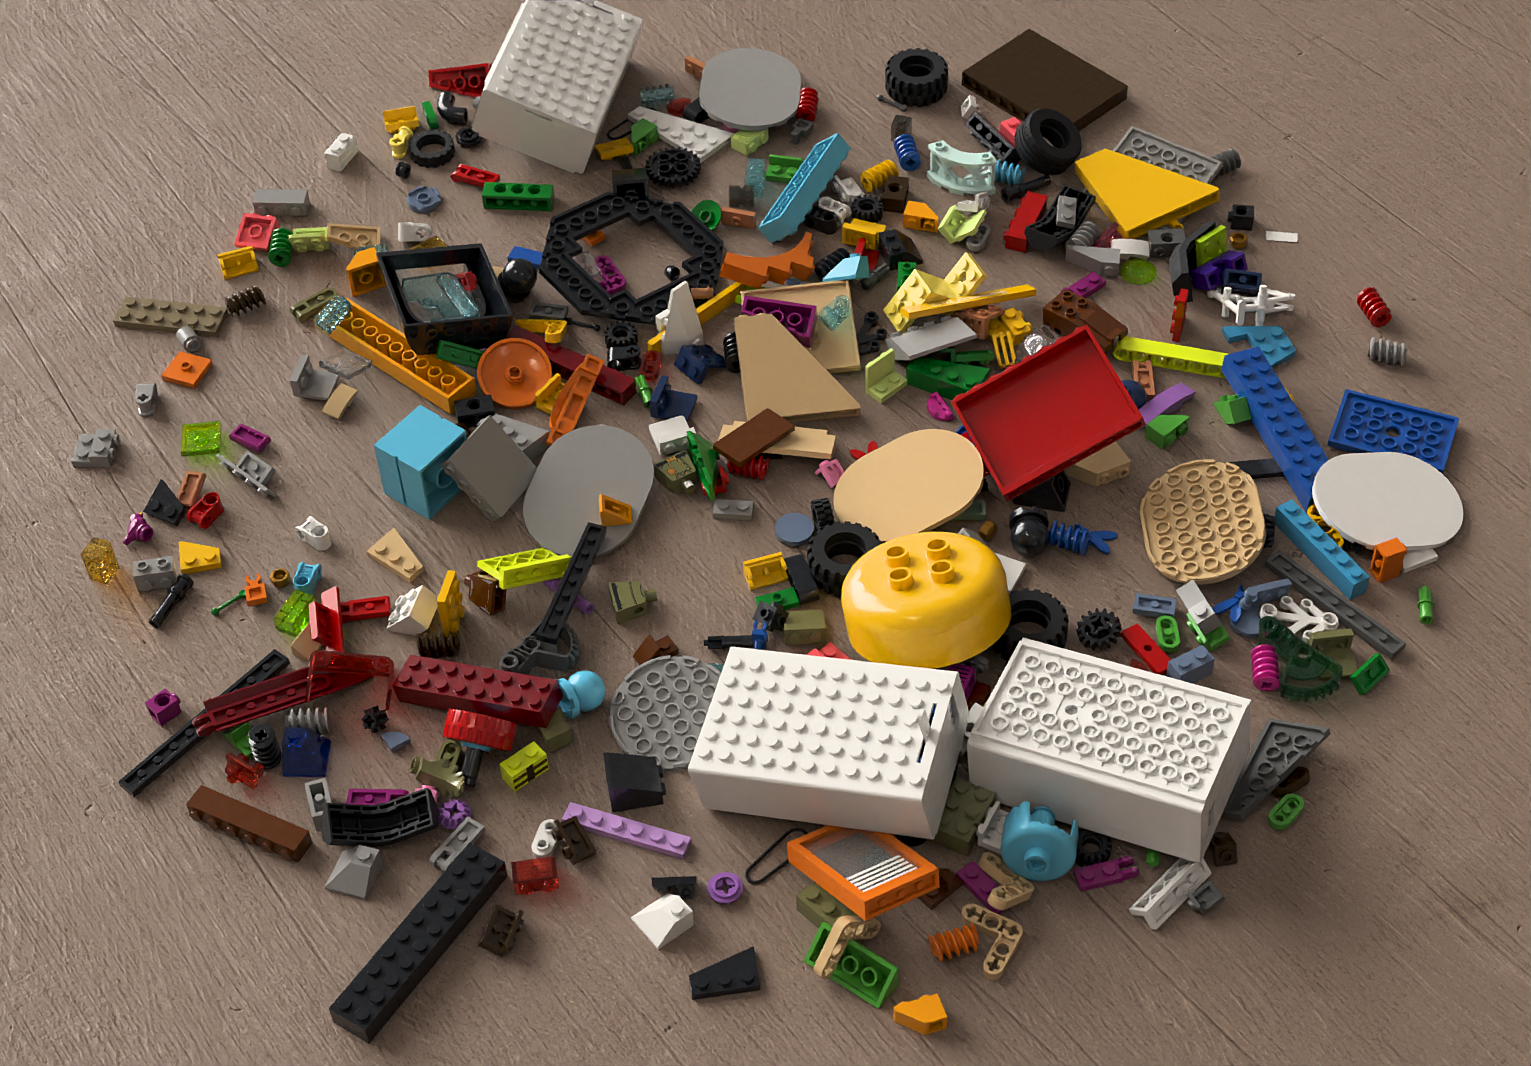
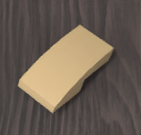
M341 383L328 399L322 413L340 421L347 406H351L358 390Z

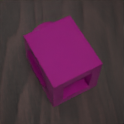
M166 688L145 702L149 715L161 727L182 713L179 706L181 703L179 697L175 693L171 694Z

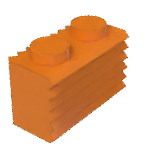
M1398 538L1375 545L1373 558L1370 563V573L1378 583L1385 582V580L1388 581L1389 579L1392 580L1396 576L1399 577L1400 570L1403 567L1404 555L1407 553L1406 546Z

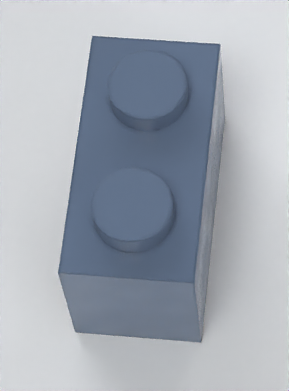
M1203 645L1198 646L1168 661L1166 677L1193 684L1212 674L1215 658Z

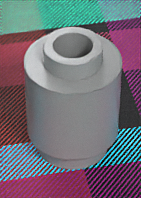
M184 326L177 331L176 338L185 350L194 352L199 349L201 345L200 338L191 327Z

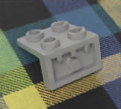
M301 355L290 379L293 396L328 401L340 374L334 371L313 369L309 356Z

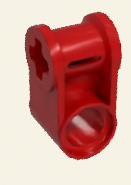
M216 492L205 494L199 502L189 509L187 520L199 524V527L202 529H207L224 512L219 494Z

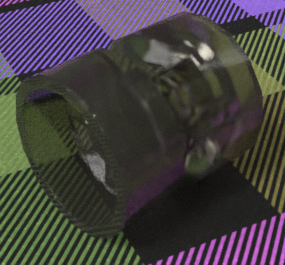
M729 185V208H739L740 205L746 208H754V185H744L743 188H740L739 185Z

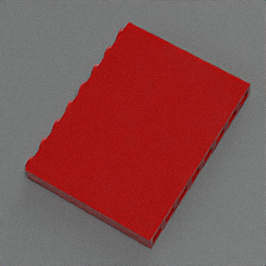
M1088 325L1076 328L1073 333L1058 338L1050 346L1042 347L1034 355L1026 356L1018 364L1008 366L1002 373L992 375L986 382L973 386L970 391L959 394L954 400L950 401L1007 502L1146 425L1143 416Z

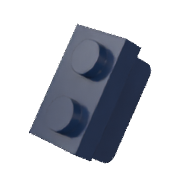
M708 344L682 346L674 363L677 368L696 384L703 383L709 368H726L725 358L717 354L713 347Z

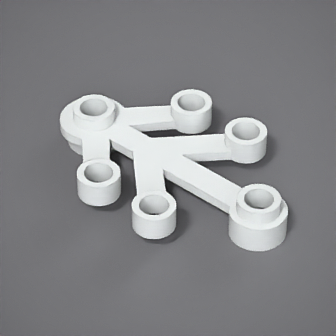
M1283 596L1279 603L1280 607L1285 610L1290 609L1294 614L1278 612L1277 608L1272 604L1262 605L1259 616L1264 622H1271L1274 619L1296 622L1292 626L1283 629L1281 636L1286 641H1292L1295 634L1309 624L1317 626L1311 630L1304 631L1302 641L1306 644L1309 643L1311 633L1336 630L1339 626L1338 617L1331 612L1323 613L1313 605L1310 599H1303L1300 606H1298L1291 597ZM1307 612H1311L1315 617L1309 616Z

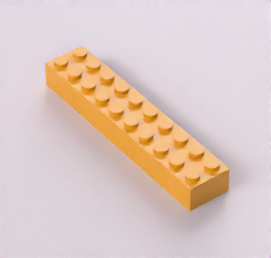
M345 298L320 317L323 332L449 414L456 411L454 401L472 398L477 394L474 377L450 362L435 359L436 354L417 356L409 346L404 333L348 298Z

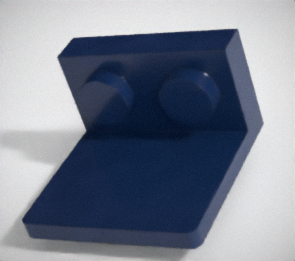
M661 375L650 399L651 417L667 420L677 416H684L686 422H688L698 399L697 395L671 390L668 376Z

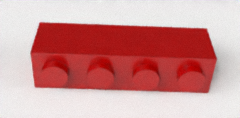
M1028 191L1025 198H1021L1020 208H1016L1014 219H1011L1009 223V230H1005L1003 236L1005 248L1026 253L1029 242L1024 234L1025 228L1043 218L1047 209V195Z

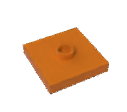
M179 351L161 377L164 381L195 389L213 363L211 359Z

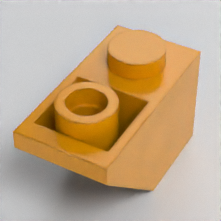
M908 201L904 212L903 227L938 233L939 217L926 203Z
M938 993L924 995L917 1000L904 1001L894 1006V1021L916 1032L927 1035L947 1029V1015Z

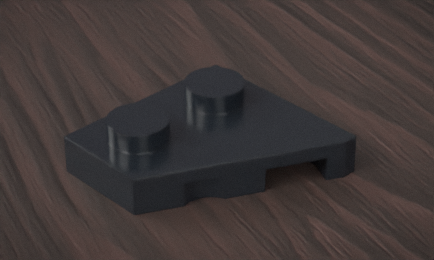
M160 479L143 512L178 526L187 509L178 500L166 482Z

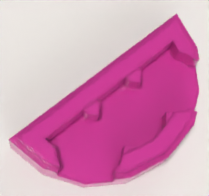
M936 391L931 394L927 401L928 413L940 421L954 420V414L939 393Z

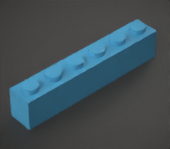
M1293 500L1276 507L1275 525L1349 600L1366 592L1370 576Z

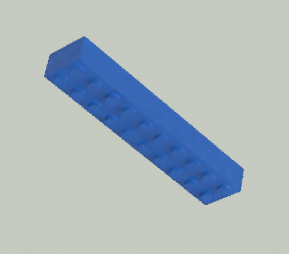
M1260 347L1225 355L1221 371L1235 394H1238L1239 397H1246L1252 423L1273 458L1282 469L1283 475L1304 510L1307 512L1308 508L1315 504L1312 495L1315 476L1321 466L1329 459Z

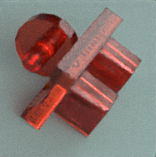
M228 753L226 755L227 766L225 768V773L228 774L227 781L231 784H235L238 781L243 782L252 789L257 787L258 778L263 775L264 766L258 762L250 765L248 756L243 753L237 756Z

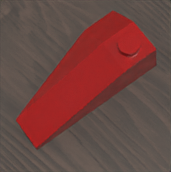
M484 63L428 70L429 87L474 98L477 96L481 97L485 87L484 81L493 64Z

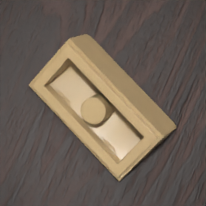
M310 622L291 644L293 655L309 662L323 646L312 640Z

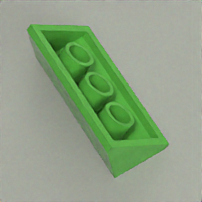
M825 921L821 923L804 959V962L813 968L833 926ZM849 940L835 971L829 978L879 1009L899 985V968L857 941Z

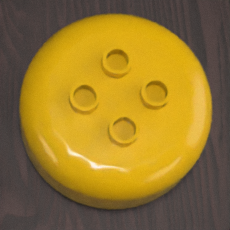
M922 532L887 541L860 557L849 570L842 585L841 603L849 641L857 653L874 663L928 669L956 664L978 655L993 645L1003 635L1011 619V605L1006 573L999 557L982 542L962 534Z

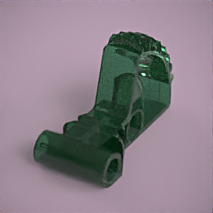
M1265 616L1260 619L1257 645H1272L1276 648V654L1288 662L1280 683L1281 698L1288 695L1289 701L1292 700V697H1296L1297 702L1301 698H1305L1306 703L1309 701V698L1316 702L1318 696L1324 699L1326 693L1331 696L1333 690H1339L1340 685L1338 682L1343 674L1340 664L1299 639L1287 626L1276 618ZM1299 654H1304V655H1306L1307 657L1301 658V657H1299L1298 655H1299ZM1326 669L1335 674L1327 682L1313 687H1297L1286 683L1288 677L1301 681L1315 679L1322 675Z

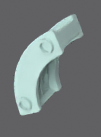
M943 140L928 145L931 157L930 171H927V177L933 184L939 188L949 189L950 193L962 196L964 193L973 194L974 197L976 194L988 192V195L996 194L994 183L997 160L991 152H962L952 148ZM960 165L970 174L963 179L959 178L950 167ZM986 166H989L987 171H983Z

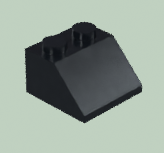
M896 229L878 233V250L885 263L890 267V271L898 270V262H916V265L923 264V260L910 237Z

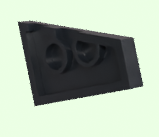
M754 946L689 975L692 1000L759 991L760 982Z

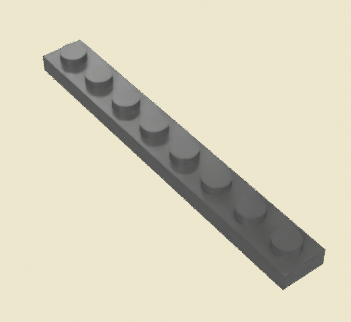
M1280 550L1265 561L1267 568L1282 579L1288 578L1294 588L1327 612L1335 614L1340 622L1348 628H1352L1355 633L1390 659L1405 648L1406 643Z

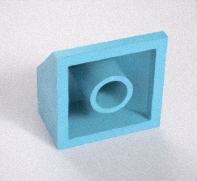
M861 253L850 254V258L843 259L823 278V282L870 278L867 256H861Z

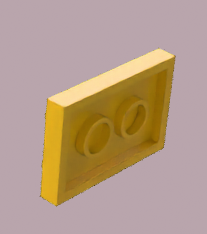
M452 570L447 571L437 599L445 637L448 636L449 631L452 632L453 636L457 633V630L459 631L460 618H463L465 614V606L462 605L463 595L459 590L460 580H457L456 571Z

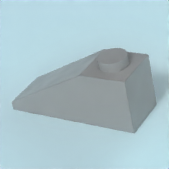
M1067 245L1065 260L1091 272L1094 271L1098 275L1118 277L1120 249Z
M1194 580L1176 590L1204 636L1222 625Z

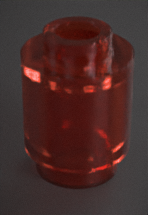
M685 97L668 101V105H666L668 114L672 116L682 115L684 108L691 101Z

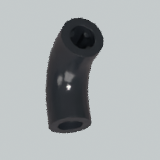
M442 92L437 101V111L441 118L449 123L465 125L468 120L467 108L454 107V95L449 92Z

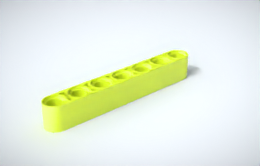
M1125 336L1121 341L1117 338L1113 354L1118 360L1132 362V360H1138V362L1151 360L1152 366L1226 379L1221 369L1224 356L1228 355V353Z

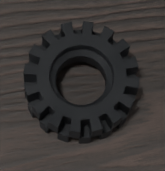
M861 195L858 196V199L855 198L851 203L852 219L878 223V220L880 221L883 211L881 200L876 196L872 198V195H869V197H866V195H863V197Z
M616 321V324L612 322L604 331L607 349L630 345L637 346V329L634 324L631 325V322H627V324H625V321H622V323Z
M822 498L811 501V513L816 532L818 530L822 531L823 527L828 524L830 526L835 523L829 499Z
M1084 828L1081 831L1078 829L1075 862L1079 860L1078 865L1082 867L1083 864L1088 866L1108 861L1112 848L1110 836ZM1094 843L1100 849L1096 852H1089L1083 848V845Z

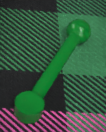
M241 590L239 595L218 608H213L211 610L212 615H218L219 611L240 598H246L245 590Z

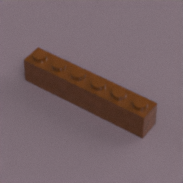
M200 785L186 803L189 816L193 820L205 822L213 829L219 828L232 837H240L248 844H256L269 853H277L285 860L291 859L298 863L313 843L309 830L203 785Z

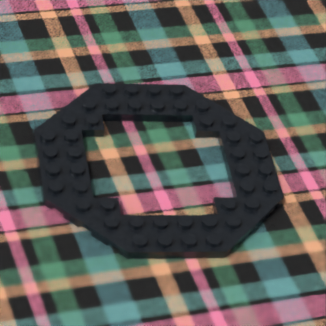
M607 192L551 217L546 244L539 266V274L581 315L656 325V315L668 308L671 290L684 281L688 283L690 292L691 288H707L709 286V288H713V297L715 296L724 242L681 202L674 201L673 204L663 203V200L649 198V200L639 199V196L625 195V197L615 196V193ZM627 217L638 226L653 220L692 256L682 262V268L689 274L638 299L626 289L611 296L573 259V257L581 254L583 251V247L576 241ZM693 299L695 307L708 301V299Z

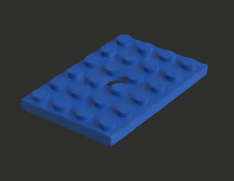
M1346 389L1327 446L1353 453L1396 452L1407 454L1430 464L1443 474L1459 418ZM1390 429H1395L1400 436L1390 437L1386 432L1390 431Z

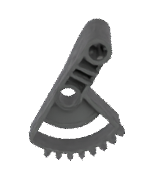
M543 617L518 646L506 651L500 658V670L527 675L534 666L565 672L569 669H575L580 655V643L577 634H575L573 628H570L568 623L565 624L560 638L568 646L569 653L567 655L558 654L557 644L554 645L536 640V634L544 619Z

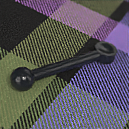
M566 318L565 320L567 325L574 324L592 328L594 331L600 330L598 324L591 325L573 321L572 318Z

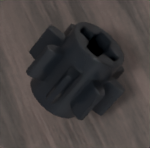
M378 706L364 710L365 715L361 720L365 729H371L372 733L386 729L385 724L389 720L386 710H379Z

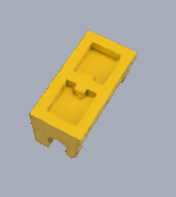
M252 246L217 254L225 280L259 271Z
M781 552L743 562L744 576L750 590L788 581L787 566Z

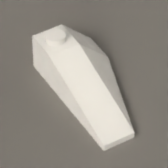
M684 281L673 288L670 293L667 308L670 310L669 317L665 319L666 331L661 336L662 353L679 354L681 347L684 345L704 344L703 331L688 283Z

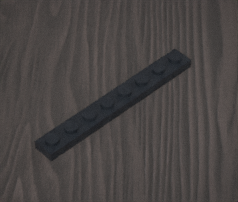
M588 522L536 634V640L554 645L557 644L607 533L606 526Z

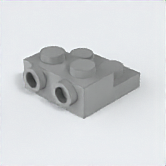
M97 429L95 434H80L71 461L73 467H111L112 460L116 457V447L120 444V436L116 433V430Z

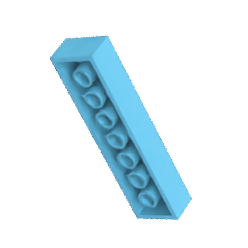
M839 133L814 146L759 225L758 229L770 243L777 240L781 241L787 235L792 236L798 231V225L805 220V215L812 210L813 203L820 198V193L827 188L826 184L833 179L834 172L841 167V162L848 157L847 153L851 148Z

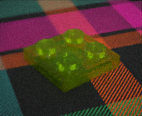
M221 422L182 424L180 451L182 457L220 453Z

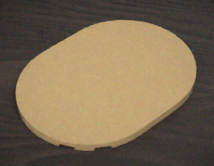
M925 429L905 434L859 458L846 469L834 491L833 504L837 518L840 523L850 521L851 524L860 523L862 527L867 526L872 530V533L875 532L878 535L882 544L905 535L929 532L957 517L972 505L973 500L980 493L984 482V465L981 455L968 439L951 431Z
M1204 459L1177 465L1167 470V473L1162 477L1156 478L1148 487V491L1141 501L1140 518L1148 557L1161 574L1174 581L1186 584L1194 580L1197 585H1203L1229 579L1250 566L1264 546L1266 525L1256 484L1249 474H1246L1240 467L1229 462L1222 463L1212 459Z

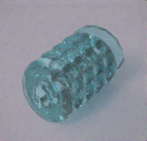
M668 83L665 84V89L662 84L659 85L658 89L653 85L652 91L649 86L646 87L645 91L642 87L639 88L641 105L645 104L646 108H648L650 102L653 107H655V102H658L659 106H661L663 100L666 105H668L669 100H671L672 104L675 102L673 85L670 87Z
M342 296L332 297L327 305L314 317L316 328L322 334L330 335L336 329V326L340 325V322L352 311L351 303Z

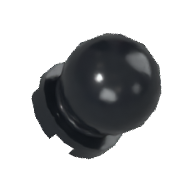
M516 258L511 260L498 275V282L509 302H523L536 284L537 270L526 259Z
M1033 506V509L1023 510V507L1014 510L1009 517L1010 541L1013 549L1025 557L1032 558L1041 555L1048 547L1050 539L1047 513L1036 506Z

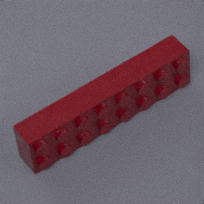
M416 655L409 656L392 685L399 702L448 711L449 709L468 711L547 728L563 697L558 681L555 679Z

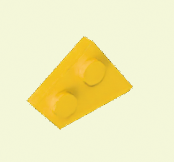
M183 541L179 542L182 574L222 568L219 548Z

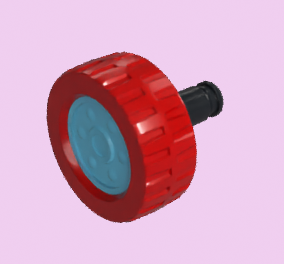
M449 709L444 725L443 737L461 742L462 746L467 747L462 768V776L465 777L464 785L476 786L475 782L478 778L484 751L490 752L493 749L510 752L512 750L517 729L516 723L473 712Z

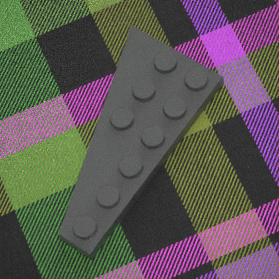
M1269 718L1237 778L1221 816L1243 821L1330 735L1329 728Z

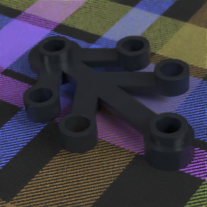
M874 311L866 313L864 324L859 333H856L859 355L878 352L880 350V342L877 340H885L887 338V331L884 328H879L875 334L866 336L871 327L878 325L879 317ZM869 343V346L859 348L860 345Z

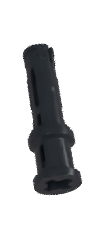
M1046 174L1023 184L1016 183L1008 189L1002 188L1001 197L1005 203H1010L1015 198L1020 199L1028 191L1031 192L1050 185L1051 180L1044 182V180L1050 177Z
M185 574L177 576V581L173 586L169 587L165 600L151 619H149L148 622L151 626L160 628L176 603L184 599L188 588L194 585L193 580Z

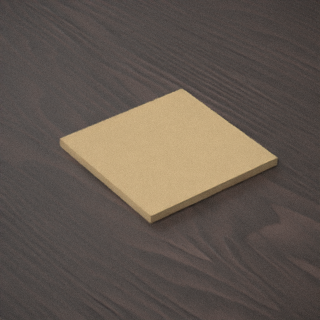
M848 279L741 291L742 304L744 296H752L817 306L818 319L811 349L803 347L830 374L861 370Z

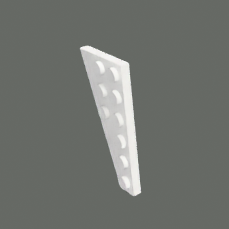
M641 106L628 114V120L633 123L644 118L658 127L659 139L674 146L676 149L681 146V150L687 148V152L692 150L693 154H697V158H700L701 163L730 143L731 136L735 134Z

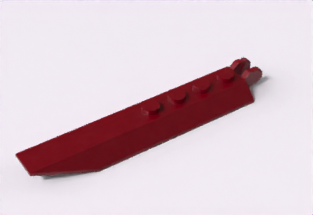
M322 661L203 701L206 713L193 718L192 723L194 727H199L196 729L197 735L205 737L211 735L213 731L220 732L374 678L366 662Z

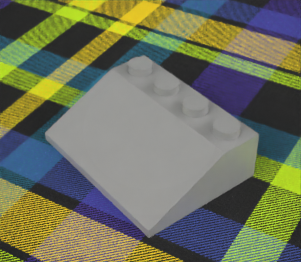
M946 315L940 317L941 321L935 322L931 320L925 322L924 326L918 328V325L907 328L908 332L901 333V331L891 333V337L886 339L888 350L891 348L895 350V360H912L975 339L977 335L959 317Z

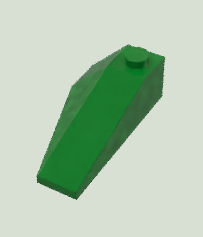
M686 431L690 459L710 500L714 501L718 475L717 460H720L719 453L713 450L711 442L691 431Z

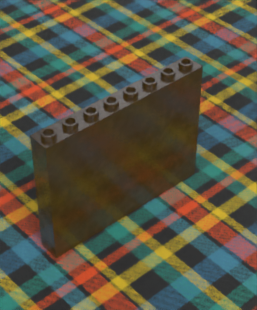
M1031 29L1026 30L962 72V86L1013 117L1023 121L1034 110L1052 109L1068 117L1075 124L1078 131H1081L1127 99L1128 86Z

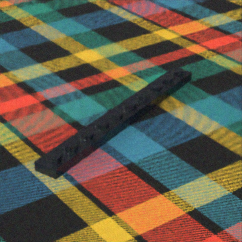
M274 649L221 695L274 678L290 664L289 659ZM204 708L195 717L205 714L206 709ZM193 718L118 781L120 787L135 797L202 740L204 736L200 737L197 735L196 729L199 727H194L192 723Z

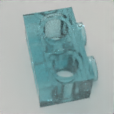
M748 159L745 175V197L762 198L766 179V159Z

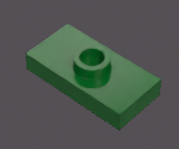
M793 587L755 597L757 607L760 601L770 605L772 601L783 605L782 610L800 606Z

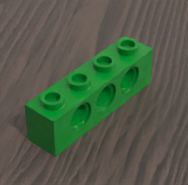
M485 182L482 193L484 209L552 211L555 199L553 185Z

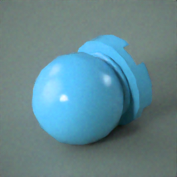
M584 670L571 675L568 681L565 678L557 680L563 694L558 706L562 708L565 718L569 716V720L578 717L580 711L587 712L596 709L605 698L606 688L604 681L597 673Z

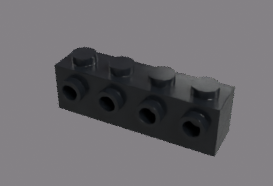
M974 112L965 123V126L971 131L970 134L976 139L979 138V142L984 147L989 148V152L992 155L998 156L1002 164L1007 161V165L1014 163L1015 168L1021 160L1015 145L990 121Z

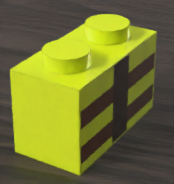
M534 741L499 764L502 779L514 792L549 769L547 754Z

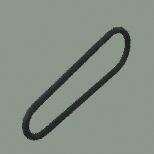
M648 107V109L657 111L655 108ZM628 118L607 132V137L612 140H618L632 133L630 130L618 137H611L609 135L610 132L629 121Z
M793 828L787 831L746 869L745 879L751 884H759L786 865L788 859L757 881L751 880L748 877V872L788 834L799 831L806 835L808 832L801 828Z

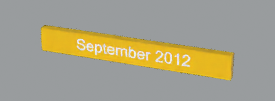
M1026 284L901 307L900 314L908 319L1032 297L1036 295V289Z

